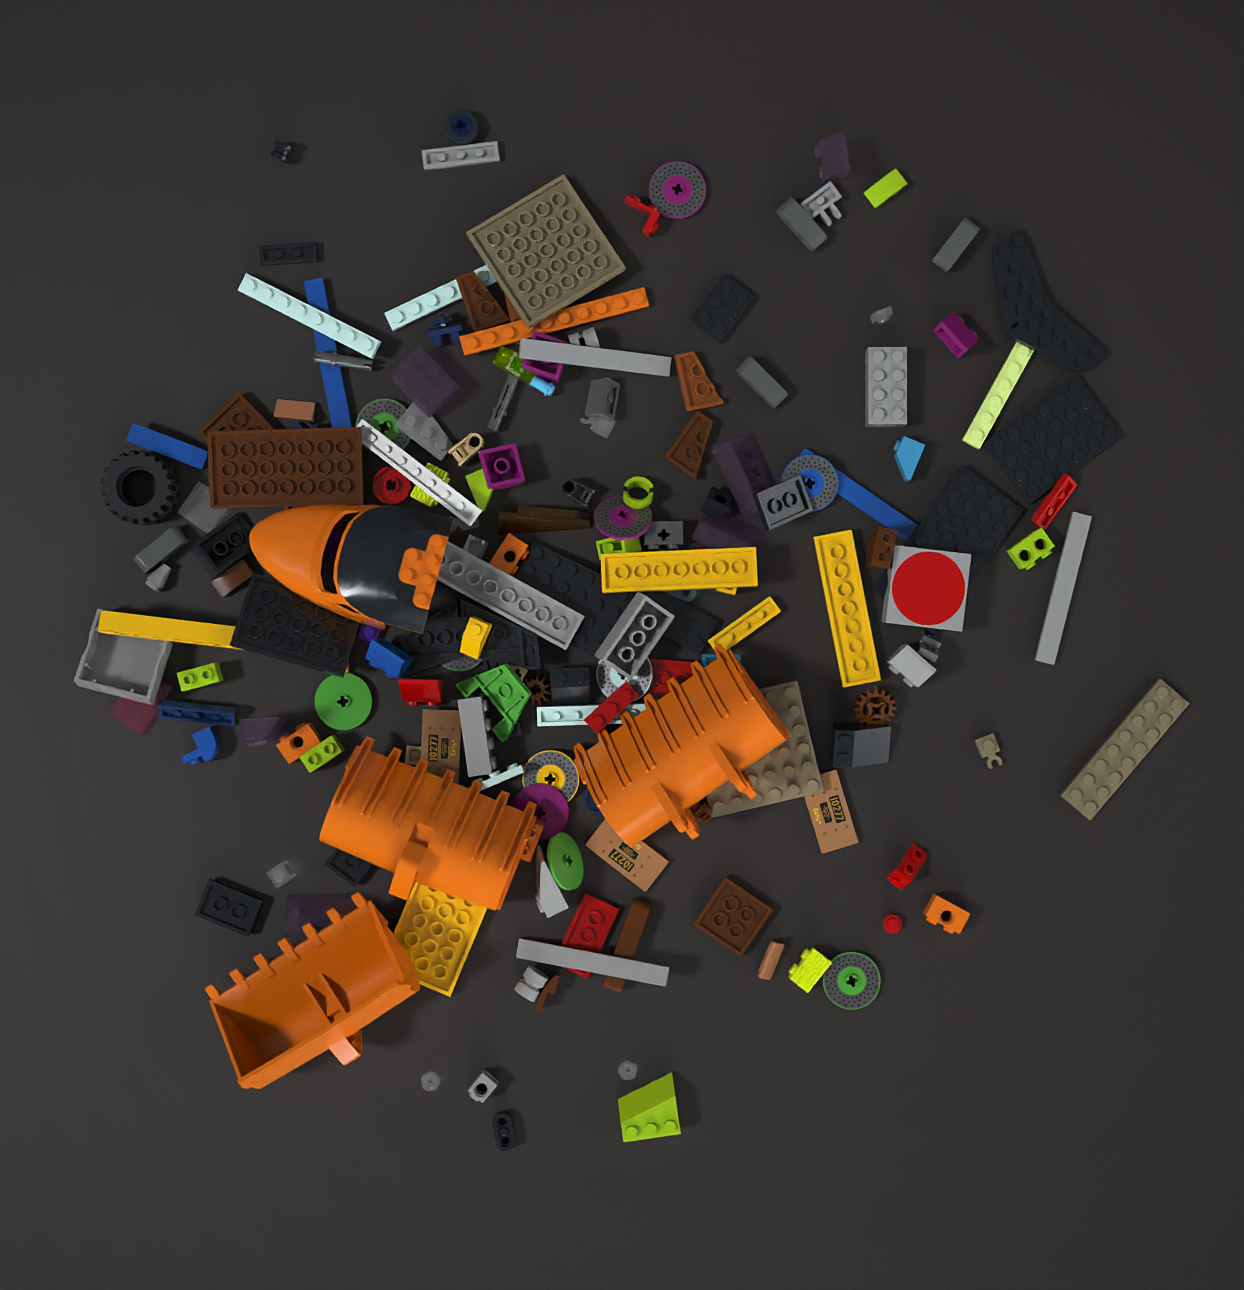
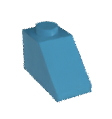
M905 436L901 440L897 439L893 450L896 451L894 458L903 480L909 482L925 445Z

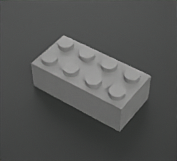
M868 347L865 351V427H904L907 424V347Z
M637 592L594 656L629 680H632L675 616L646 595Z
M484 696L459 699L458 707L468 777L492 774L494 769L497 768L496 756L492 757L491 751L494 749L493 737H489V730L492 727L490 718L487 719L486 711H489L488 700H484Z

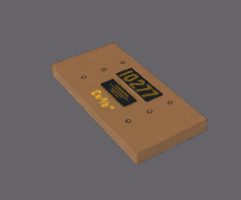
M423 709L421 758L429 761L426 772L443 778L447 769L456 772L453 782L459 784L461 739L459 710Z
M836 769L820 773L824 792L804 796L822 854L859 843Z
M604 819L585 844V846L644 892L648 890L669 862L643 841L634 847L626 844L606 819Z

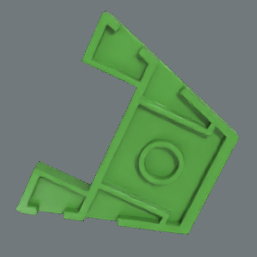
M508 663L456 684L465 698L470 697L480 687L504 716L491 729L502 743L508 739L532 693Z

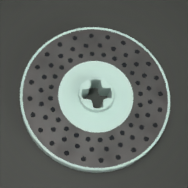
M647 657L633 679L629 680L626 677L623 679L619 672L600 660L596 673L597 682L601 691L608 697L627 680L639 693V696L634 700L636 701L649 690L653 680V668Z

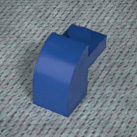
M209 726L192 734L198 749L182 756L181 759L184 764L190 763L191 765L202 761L201 757L205 763L214 759L220 749V740L214 726Z

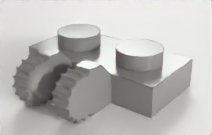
M831 181L800 203V206L812 219L820 215L827 226L832 224L831 219L825 213L827 208L830 209L835 218L839 219L842 217L834 205L842 196Z

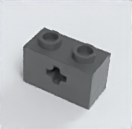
M652 521L650 528L644 533V546H648V549H660V546H668V549H679V545H683V521ZM663 530L666 534H669V537H666L664 541L661 537H658V534H661Z

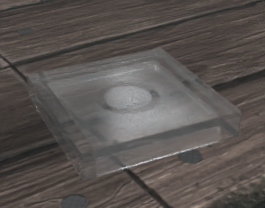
M199 481L177 513L206 533H209L215 529L228 508L210 509L209 487Z

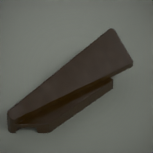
M518 505V513L498 511L499 535L590 529L592 524V513L576 510Z

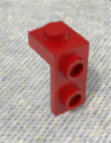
M626 195L624 199L625 204L650 216L642 230V234L650 237L651 233L655 234L660 225L657 223L660 218L658 209L649 204L648 206L642 204L641 200L633 195L631 197Z
M911 844L899 865L890 871L886 878L895 887L904 888L913 881L928 854L916 844Z

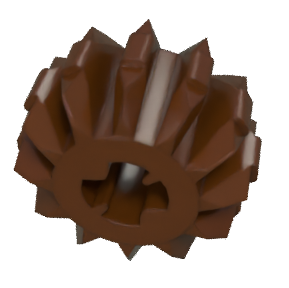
M530 674V682L526 678L523 679L530 691L531 687H534L535 684L539 685L538 688H541V692H537L536 695L531 693L529 699H532V706L535 705V699H537L539 705H542L541 697L548 701V697L544 694H551L550 690H546L547 687H551V683L544 685L547 677L539 681L541 674H537L536 680H534L533 674Z

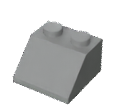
M907 644L901 645L887 661L890 665L888 668L896 675L900 673L904 677L903 681L910 687H919L936 671L933 666Z

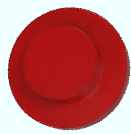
M889 914L883 919V928L888 933L894 934L900 931L902 921L899 916Z

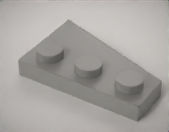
M418 396L395 424L398 429L440 461L453 446Z

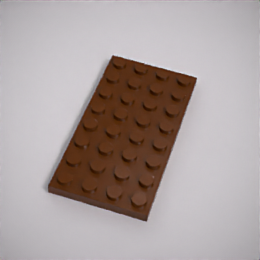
M362 427L207 431L210 509L301 507L321 504L365 505Z

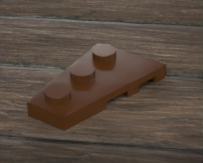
M473 270L455 276L473 332L510 320Z
M698 410L664 457L694 480H696L713 423L712 420Z

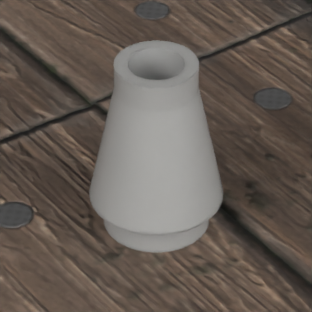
M162 563L159 568L146 578L145 584L156 592L160 589L162 590L172 569Z

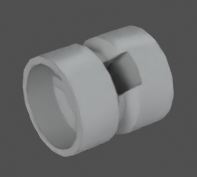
M594 327L583 330L582 334L577 332L568 335L571 345L580 346V342L584 340L587 347L600 348Z
M529 965L523 974L524 979H520L514 989L524 998L535 1002L541 993L539 989L545 987L549 977L539 969Z

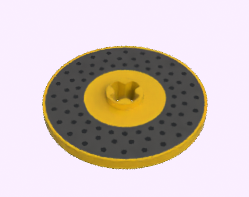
M557 750L541 751L531 757L524 767L526 771L522 775L524 788L535 783H545L557 788L564 795L567 802L577 792L580 781L579 773L574 761L565 753ZM550 774H552V777L556 778V780H554L552 784L549 783L550 781L548 779H546V777H548Z

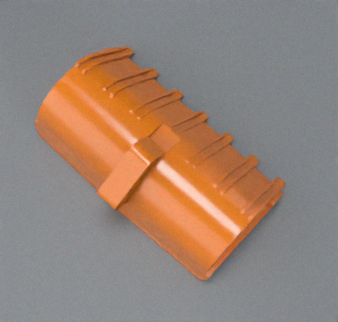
M366 736L361 746H356L345 766L346 771L325 817L319 841L395 873L389 894L406 901L417 882L490 910H500L537 819L534 816L537 804L529 801L523 812L506 805L510 794L502 790L497 800L480 794L483 782L474 780L470 789L453 782L456 773L453 770L447 769L443 778L426 772L429 761L423 758L419 760L416 767L399 762L402 750L394 747L388 757L373 752L371 748L375 739Z
M359 891L351 895L352 900L358 907L345 916H342L334 907L327 910L326 913L333 922L332 924L318 932L308 922L302 926L308 938L293 946L284 937L278 941V945L284 953L271 962L262 953L254 956L253 959L260 968L254 973L245 977L238 968L230 971L229 974L236 984L229 989L221 992L213 983L205 987L207 994L211 998L209 1003L238 1077L237 1082L241 1085V1088L248 1089L252 1087L262 1089L329 1049L344 1066L362 1056L361 1029L420 990L419 978L410 956L388 928L387 920L372 901H367Z

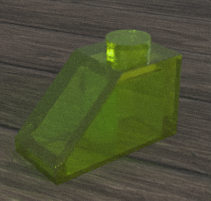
M501 346L492 363L506 373L530 385L535 374L521 368L524 359L518 358L519 354L515 351Z

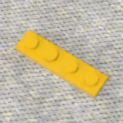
M769 596L709 639L708 643L713 649L718 644H721L727 651L780 613L781 610Z

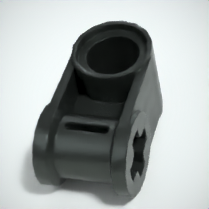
M571 478L564 479L560 485V491L564 496L586 509H589L590 501L598 493ZM570 482L574 485V490L568 493L564 491L563 485Z

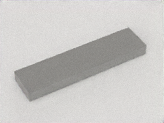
M498 141L422 150L424 171L500 162Z

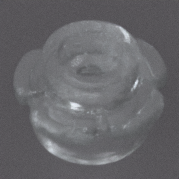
M629 1061L623 1062L618 1068L621 1078L623 1080L635 1078L636 1065L634 1063L631 1064Z
M433 1072L424 1074L421 1078L422 1087L427 1091H435L440 1084L439 1077Z

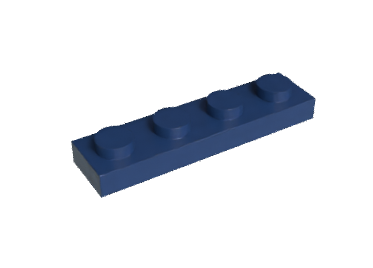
M159 700L157 705L159 718L226 726H236L237 723L236 708L168 700Z

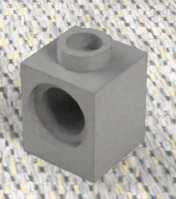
M483 1069L469 1086L470 1097L477 1102L481 1101L483 1103L496 1088L499 1081ZM483 1083L487 1086V1090L480 1091L477 1085Z

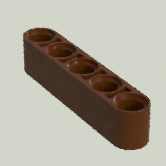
M635 898L632 899L612 956L633 959L651 904ZM605 975L602 987L620 993L625 979Z

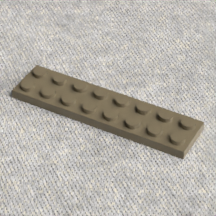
M1157 679L1063 790L1060 796L1091 821L1190 703L1164 681Z

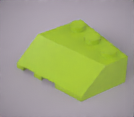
M672 1071L644 1087L618 1098L623 1142L681 1134Z

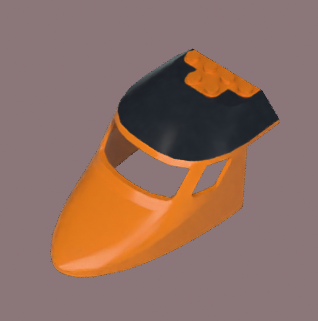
M309 505L276 512L259 521L250 532L249 542L251 550L260 565L282 585L312 603L343 617L381 630H385V624L423 634L454 519L415 508L394 505ZM358 513L348 523L337 550L333 576L337 594H334L324 589L321 578L322 557L334 525L345 514ZM339 604L348 605L358 613L352 612Z

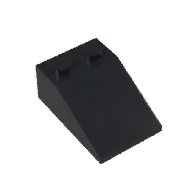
M238 512L194 542L190 551L214 580L252 552L249 542L252 528Z
M833 723L832 766L853 768L888 763L891 725Z

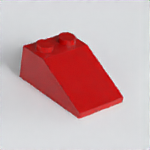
M398 679L402 701L408 702V706H419V702H427V706H438V703L443 702L444 679Z

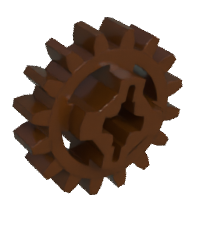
M874 686L873 691L866 688L867 693L860 692L861 698H856L857 704L854 705L855 714L859 718L860 723L865 722L866 724L875 725L879 723L884 725V721L890 723L889 716H895L893 710L897 709L895 699L891 697L890 691L885 693L883 687L878 691L876 686Z

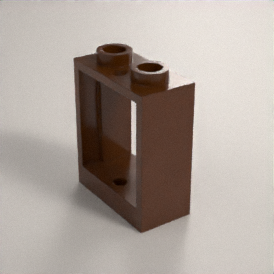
M880 526L873 529L864 567L881 571L890 568L898 530Z

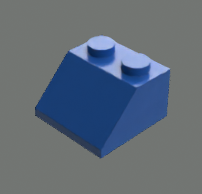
M384 638L372 639L366 654V659L370 661L369 664L376 669H383L386 671L385 675L393 680L395 678H402L414 658Z

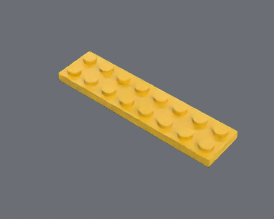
M852 530L813 537L842 688L880 681L881 677Z
M756 547L601 554L602 593L758 587Z

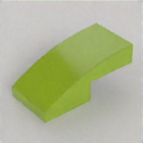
M896 168L865 191L864 194L874 208H877L908 183Z

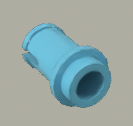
M537 375L533 377L530 383L531 387L540 390L545 396H551L556 387L553 385V382L549 383Z

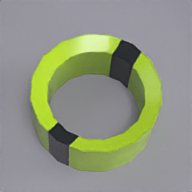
M640 476L628 479L623 487V501L634 509L648 507L653 499V484L650 480ZM640 487L645 489L649 495L644 499L638 500L630 497L628 491L632 488Z

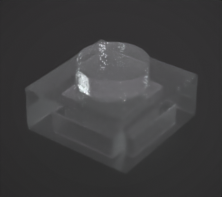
M889 306L872 313L870 316L872 323L878 322L882 324L889 321V317L893 314L891 307Z

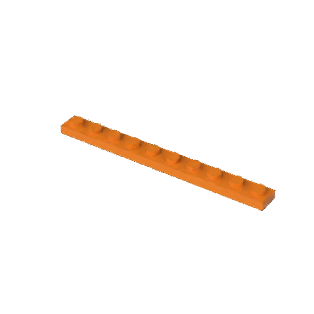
M643 287L561 309L530 329L527 328L523 320L459 336L464 356L512 344L520 341L521 338L530 339L534 331L549 334L649 307L645 288Z

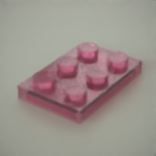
M162 679L154 705L119 697L108 714L139 735H142L158 711L157 705L159 700H165L174 687Z

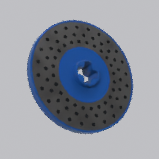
M814 454L801 455L793 459L784 469L781 482L797 475H801L803 483L807 482V478L815 481L812 488L804 485L813 508L812 512L825 508L835 498L839 486L838 475L834 466L827 459Z

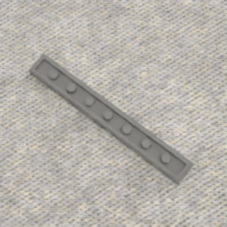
M520 339L518 358L665 377L670 376L671 357Z
M1077 512L1071 513L1035 661L1051 665L1055 664L1092 516Z
M519 938L516 958L665 987L667 986L670 968L669 966Z

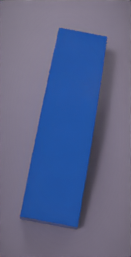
M132 423L126 439L127 442L199 469L203 468L208 455L206 450Z

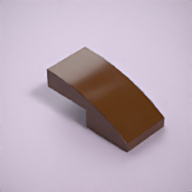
M244 558L211 583L223 598L238 586L247 582L255 572Z
M556 972L542 989L535 1010H543L547 993L555 995L560 976L559 972Z

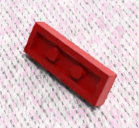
M1064 473L1030 519L1037 528L1042 527L1045 531L1076 488L1077 484L1069 475Z
M626 680L585 717L584 721L598 734L639 696V693Z

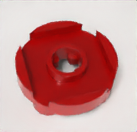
M394 467L380 469L373 479V492L377 499L385 504L395 505L402 503L407 499L412 489L411 481ZM389 481L392 483L396 481L395 490L387 489Z

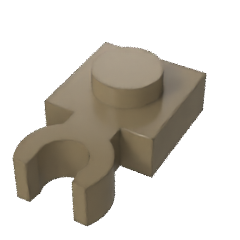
M993 733L974 740L981 758L987 756L986 765L989 769L993 768L991 762L994 759L997 760L998 765H1002L1001 758L995 754L1000 749Z

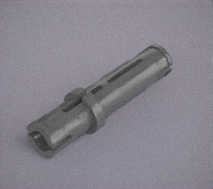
M317 350L314 352L315 356L322 357H314V363L330 364L331 367L336 365L369 372L372 370L371 366L364 364L372 365L373 359L339 355L337 352L327 353Z
M508 374L496 407L492 409L493 414L487 425L488 429L495 432L499 431L503 417L507 415L506 410L520 380L519 378Z

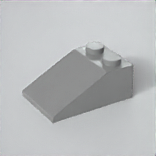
M538 845L536 846L535 886L537 893H535V897L538 901L537 906L540 912H545L547 918L569 907L564 890L552 877L547 857L541 846Z

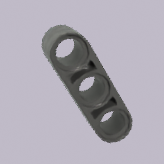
M792 197L776 210L778 216L810 251H814L827 239L824 231Z
M965 217L933 258L932 262L947 273L981 228Z
M748 356L735 369L737 374L772 408L775 409L788 396V393L752 357Z
M174 525L134 557V561L147 575L187 544L189 539L177 525Z

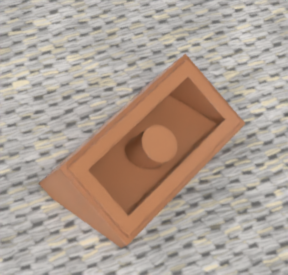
M277 399L274 417L314 422L316 403Z
M773 939L770 941L757 972L759 978L771 979L783 951V943Z

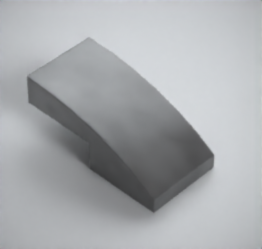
M924 630L917 653L935 662L939 656L938 650L942 644L941 638Z

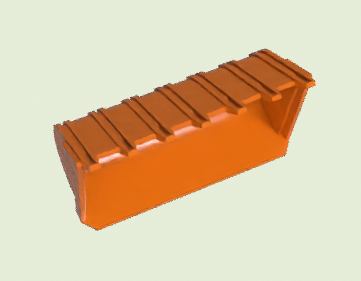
M721 644L714 647L717 656L716 660L705 668L697 660L691 663L692 677L680 685L674 677L667 680L670 692L658 701H655L650 693L643 697L646 709L634 718H632L627 710L623 711L620 714L623 725L610 735L603 728L598 733L599 742L586 751L581 743L574 746L576 757L574 763L584 785L587 784L595 804L610 826L631 847H634L670 821L673 822L680 833L686 831L692 840L700 836V829L690 807L727 781L733 782L736 788L743 792V794L746 793L751 800L758 796L745 769L792 736L731 649L726 651Z

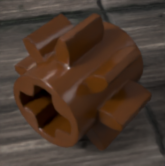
M697 802L691 806L692 814L697 824L703 822L705 825L711 820L709 815L713 812L705 802L701 804Z

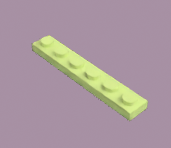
M1018 342L1015 343L962 441L980 449L1034 352L1033 350Z

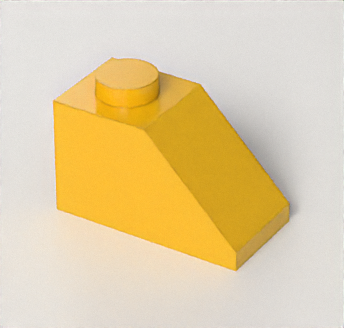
M476 616L470 617L462 637L460 652L478 660L493 624Z

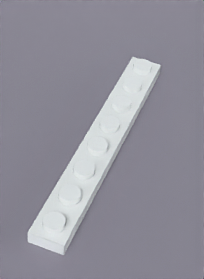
M363 419L360 421L357 427H362V443L466 524L469 526L473 524L482 512L480 508Z

